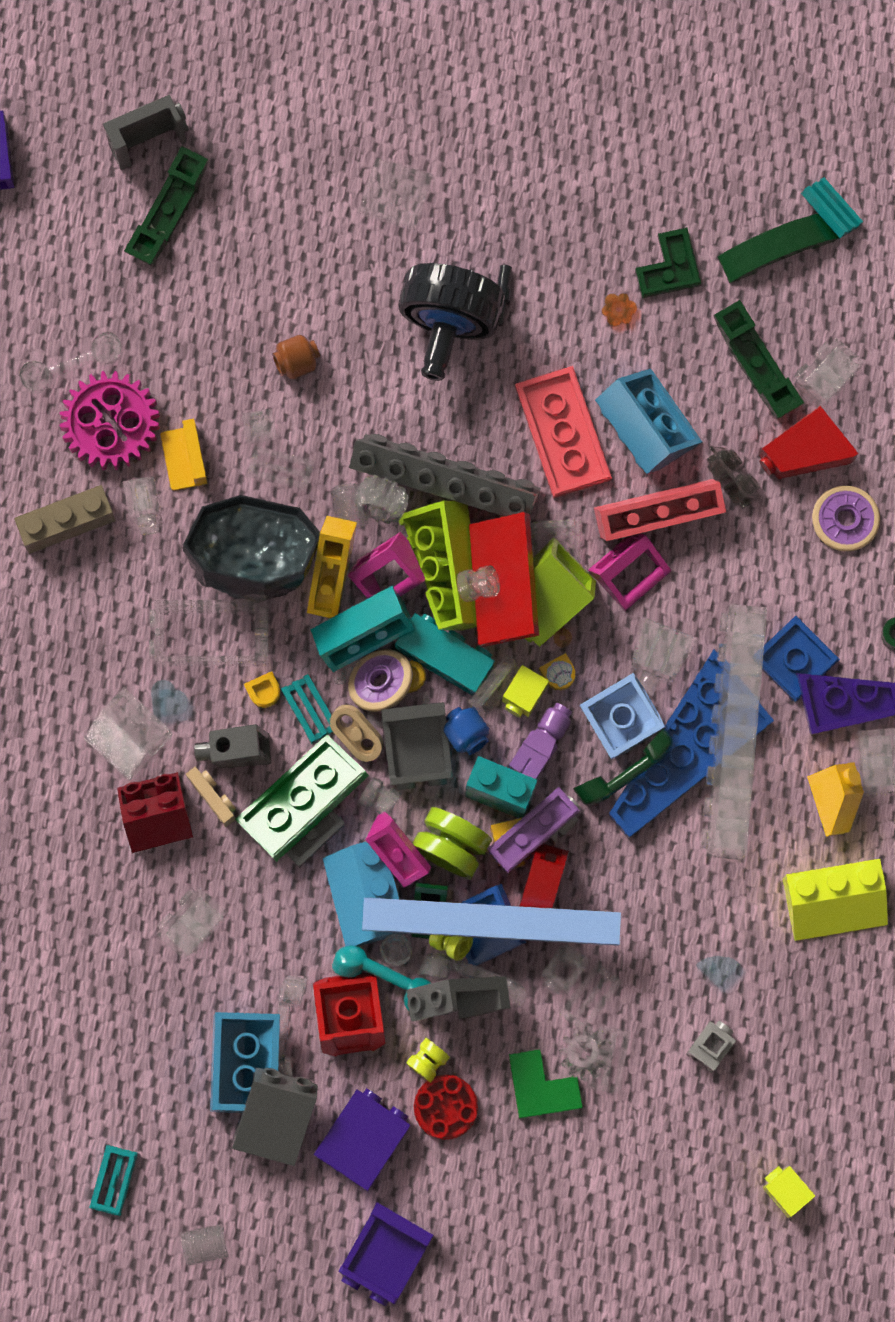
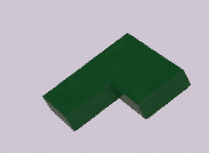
M687 227L658 233L657 237L664 262L635 268L642 298L701 286Z

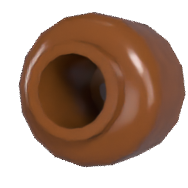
M296 335L277 343L276 352L272 353V356L281 376L286 375L289 379H296L316 369V359L320 357V353L314 340L309 342L304 335Z

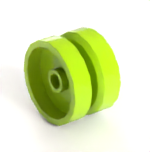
M432 807L424 820L426 827L432 833L418 832L412 844L428 861L457 876L472 880L479 867V863L470 853L485 855L487 848H489L492 842V838L467 820L443 809Z

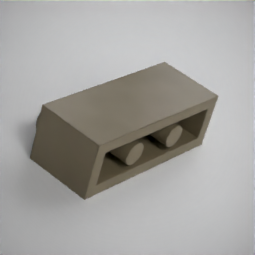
M102 485L14 518L24 546L29 554L116 521Z

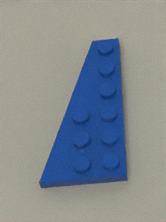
M713 649L665 725V730L673 739V746L670 752L660 762L628 783L609 812L611 819L628 839L774 722V719L715 649Z

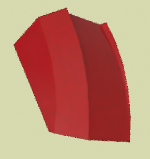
M362 972L355 977L333 976L313 983L322 1053L336 1057L342 1054L369 1050L375 1051L386 1044L377 978L375 975Z

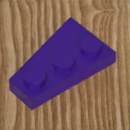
M796 673L810 734L895 715V683Z

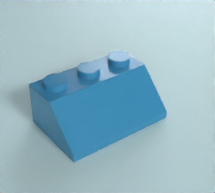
M652 369L618 378L595 399L601 408L603 416L613 425L619 439L626 444L635 457L636 463L646 474L664 468L702 443V440Z
M367 841L323 857L345 946H362L407 934L362 931L364 897L399 899L393 873Z
M215 1012L213 1015L210 1112L243 1113L253 1083L255 1069L272 1068L278 1071L280 1014Z

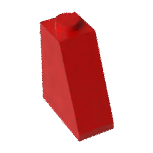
M819 406L764 446L759 455L761 457L759 462L768 475L774 474L777 479L849 465L855 461L859 453L824 409Z
M544 843L536 849L519 907L553 908L567 860L568 850Z

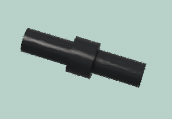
M501 265L497 284L504 291L505 299L498 326H503L506 304L510 303L512 291L509 289L512 267L509 265Z

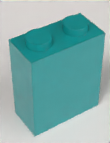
M478 756L466 784L465 797L516 818H523L534 796L537 779Z

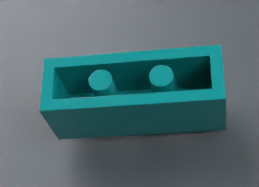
M390 586L310 630L320 657L331 671L335 672L414 630L415 627L405 602L394 587Z
M414 613L411 620L415 629L399 637L395 643V650L420 663L426 669L471 696L476 697L494 668L495 661L491 659L493 655L480 646H476L474 649L464 643L466 639L456 631L450 630L446 632L438 630L436 621L431 616L423 614L421 617Z

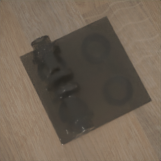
M711 446L710 449L714 454L706 459L709 464L707 468L716 479H719L718 482L720 484L732 478L733 481L727 484L723 490L726 492L737 485L727 493L736 507L739 505L743 510L752 503L749 498L760 499L761 495L757 491L760 489V485L750 473L745 475L740 468L742 460L733 449L728 451L727 448Z

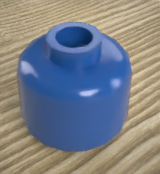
M458 707L446 716L447 723L443 731L457 752H467L469 755H472L488 743L489 739L487 736L489 735L490 728L474 708L462 710L461 707Z

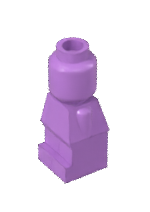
M556 703L554 707L548 708L538 722V728L535 731H531L526 740L522 742V746L511 761L509 768L538 780L558 747L556 740L561 739L570 726L571 720L569 717L572 712L559 703Z

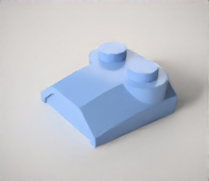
M634 673L580 704L581 709L612 760L628 753L633 747L666 727L649 695Z

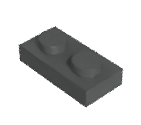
M332 810L296 843L286 855L300 868L345 826L344 821Z

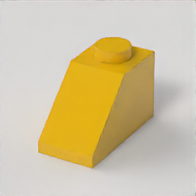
M855 762L834 765L807 776L826 837L850 832L864 794L861 777L856 769Z

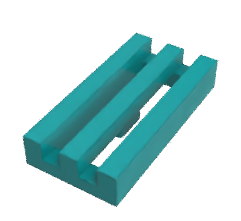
M825 177L820 179L819 182L813 183L812 186L809 185L801 193L839 238L854 231L863 223L862 219Z
M307 674L302 679L292 682L291 685L281 688V691L312 744L333 731L330 726L326 729L324 728L301 686L307 685L329 725L332 715L310 676ZM296 690L319 731L315 735L290 692Z
M106 1145L89 1208L117 1216L122 1215L138 1157L137 1152ZM111 1154H118L104 1205L98 1204ZM126 1156L129 1157L116 1208L110 1206L123 1159Z

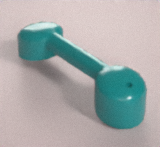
M349 945L340 948L336 952L332 963L333 971L342 977H355L364 970L404 990L431 984L429 980L424 978L411 979L367 958L365 951L358 946ZM406 991L405 996H404V1005L406 1006L407 1010L409 1011L407 991Z

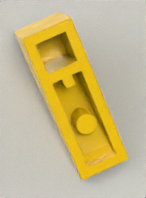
M326 516L319 536L307 613L327 618L338 615L352 554L357 522Z

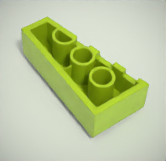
M443 500L397 515L399 524L406 529L407 540L424 574L425 584L428 589L425 594L438 630L464 631L477 627L469 524L471 523L468 505L456 501Z

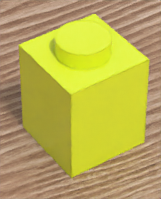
M522 665L503 695L502 702L506 704L505 709L521 718L522 714L529 717L547 689L549 680Z
M777 1166L764 1178L768 1182L763 1187L764 1191L787 1218L792 1217L815 1197L814 1193L790 1166L783 1170L780 1166Z

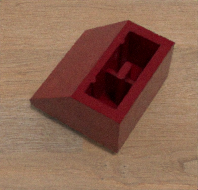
M178 772L162 774L156 778L141 782H131L117 788L122 821L132 853L193 838L191 822Z

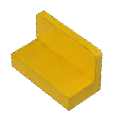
M194 418L183 420V428L164 431L160 434L170 487L173 491L208 484Z

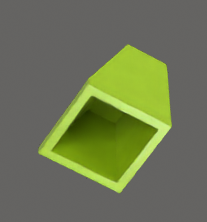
M554 537L533 558L539 636L525 639L530 643L534 641L539 647L595 597L596 580Z

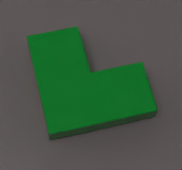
M540 1049L509 1054L519 1119L582 1109L577 1076L545 1081Z

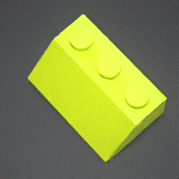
M880 859L786 874L782 879L794 941L888 925L887 892Z

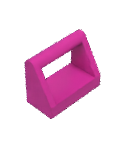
M401 532L359 558L347 575L367 598L381 591L373 573L392 560H395L409 576L394 586L400 597L425 581L424 574L412 547Z
M639 533L624 538L588 571L620 607L626 611L667 576L671 569L648 537ZM645 552L658 567L625 596H622L611 580Z
M386 812L379 814L365 840L405 888L427 875L431 866L395 821Z

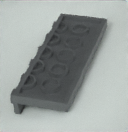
M365 434L363 439L356 440L349 465L350 469L502 516L526 512L531 516L541 490L540 487H536L531 481L507 478L503 473L496 470H481L467 461H452L446 459L443 454L438 452L426 453L417 450L414 445L409 443L397 444L388 441L386 437L379 434Z

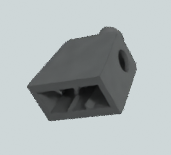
M257 724L210 731L209 742L195 743L194 746L197 762L211 760L220 769L271 764L269 733ZM230 744L229 750L224 752V745Z

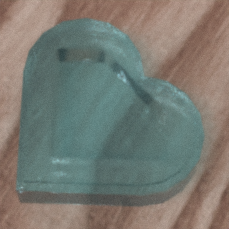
M167 680L157 681L151 689L154 718L183 714L187 710L189 705L187 696L183 692L175 690L171 682Z

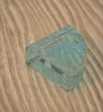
M712 956L701 960L695 966L719 988L741 964L729 957Z

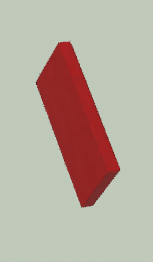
M526 512L469 524L478 645L486 647L539 636L530 515Z

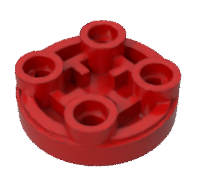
M436 1076L431 1083L426 1081L415 1096L414 1115L416 1121L425 1133L436 1139L451 1140L464 1135L472 1127L477 1117L478 1102L476 1095L470 1085L457 1076Z

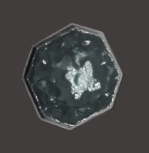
M238 495L201 507L183 543V552L191 568L196 570L197 579L202 586L212 587L237 599L243 598L261 603L270 598L287 595L302 584L312 566V561L318 548L320 531L301 508Z

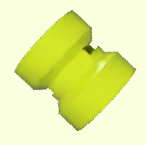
M430 935L429 944L436 950H445L447 956L459 961L470 951L473 937Z
M425 1038L420 1044V1051L416 1055H412L406 1064L431 1083L436 1077V1070L439 1066L445 1065L450 1056L432 1041ZM425 1054L428 1058H430V1059H431L432 1061H434L435 1063L433 1064L431 1061H429V1060H428L426 1057H424L423 1055Z

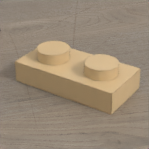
M196 766L187 772L188 780L223 825L227 827L234 822L235 817L232 812L236 808L225 794L222 797L218 796L213 789L217 784L206 770L200 773Z

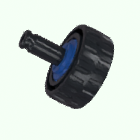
M421 263L412 266L407 271L398 304L399 311L411 323L431 331L424 357V367L421 369L422 376L434 381H441L445 378L444 372L448 367L455 338L480 340L495 334L505 299L504 291L497 283L474 271L440 263Z

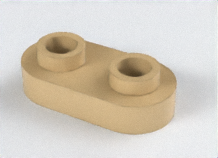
M341 705L336 708L330 719V727L334 734L357 759L365 762L375 760L383 748L382 736L356 707ZM345 715L350 716L353 722L347 724L342 720V717ZM370 739L373 742V746L365 747L363 740Z

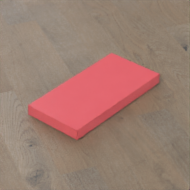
M573 366L516 383L515 388L553 498L612 480Z

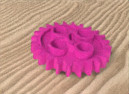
M104 371L101 372L100 380H96L90 374V384L86 385L84 382L78 381L81 390L77 392L70 389L69 392L73 400H63L64 406L69 410L60 412V417L66 420V422L59 424L61 431L67 432L62 436L64 442H72L68 448L71 453L79 451L77 456L79 461L89 457L88 463L90 467H93L97 461H100L102 470L107 468L108 463H112L115 470H118L119 461H124L130 467V457L133 456L139 461L142 460L139 451L142 449L150 452L147 440H157L156 435L151 432V430L160 429L159 423L153 421L160 417L159 411L152 409L157 405L155 398L147 399L151 394L149 388L140 391L142 384L139 379L131 385L129 374H126L122 380H119L117 371H114L111 379H107ZM116 394L121 397L120 401L115 405L105 403L106 398L110 395ZM93 400H97L111 419H115L117 427L127 437L126 441H122L109 422H105L100 410L93 405ZM86 413H94L96 415L95 420L91 423L85 424L80 421L81 417ZM134 417L139 420L138 425L134 428L123 426L124 422L129 418ZM105 436L115 438L114 443L108 447L99 445L100 440Z

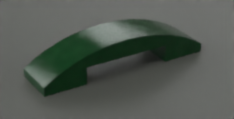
M181 146L168 170L169 176L144 222L141 226H137L124 250L125 253L150 266L153 265L190 205L209 160Z
M813 214L754 236L720 254L718 260L729 283H733L757 273L758 269L812 248L814 250L840 238L819 214Z
M741 300L714 314L713 317L732 355L772 414L779 419L803 405L804 401L789 377H784L754 329L756 325Z

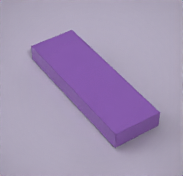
M558 787L487 848V851L509 874L575 817L580 810Z

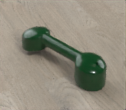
M664 728L643 750L645 756L607 783L602 776H599L573 788V790L586 806L597 805L606 801L614 793L664 759L673 746V739Z

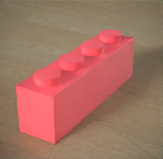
M710 479L594 507L600 538L605 541H611L726 513L720 482Z

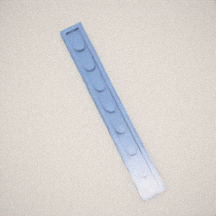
M364 897L362 931L619 946L621 912Z

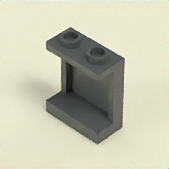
M170 94L103 123L109 147L120 170L132 166L127 149L170 130L176 132L180 143L183 144L187 142L185 132L189 131L181 104L179 102L174 104Z
M444 702L381 709L390 785H397V790L416 788L415 782L428 781V786L446 785L447 778H453L449 742L443 731L446 724Z
M506 976L447 979L406 990L411 1021H420L453 1013L457 1009L459 1019H466L511 1008Z
M256 1068L240 1123H237L232 1149L295 1166L317 1100L318 1085L304 1077L293 1078L282 1075L279 1071L272 1068Z

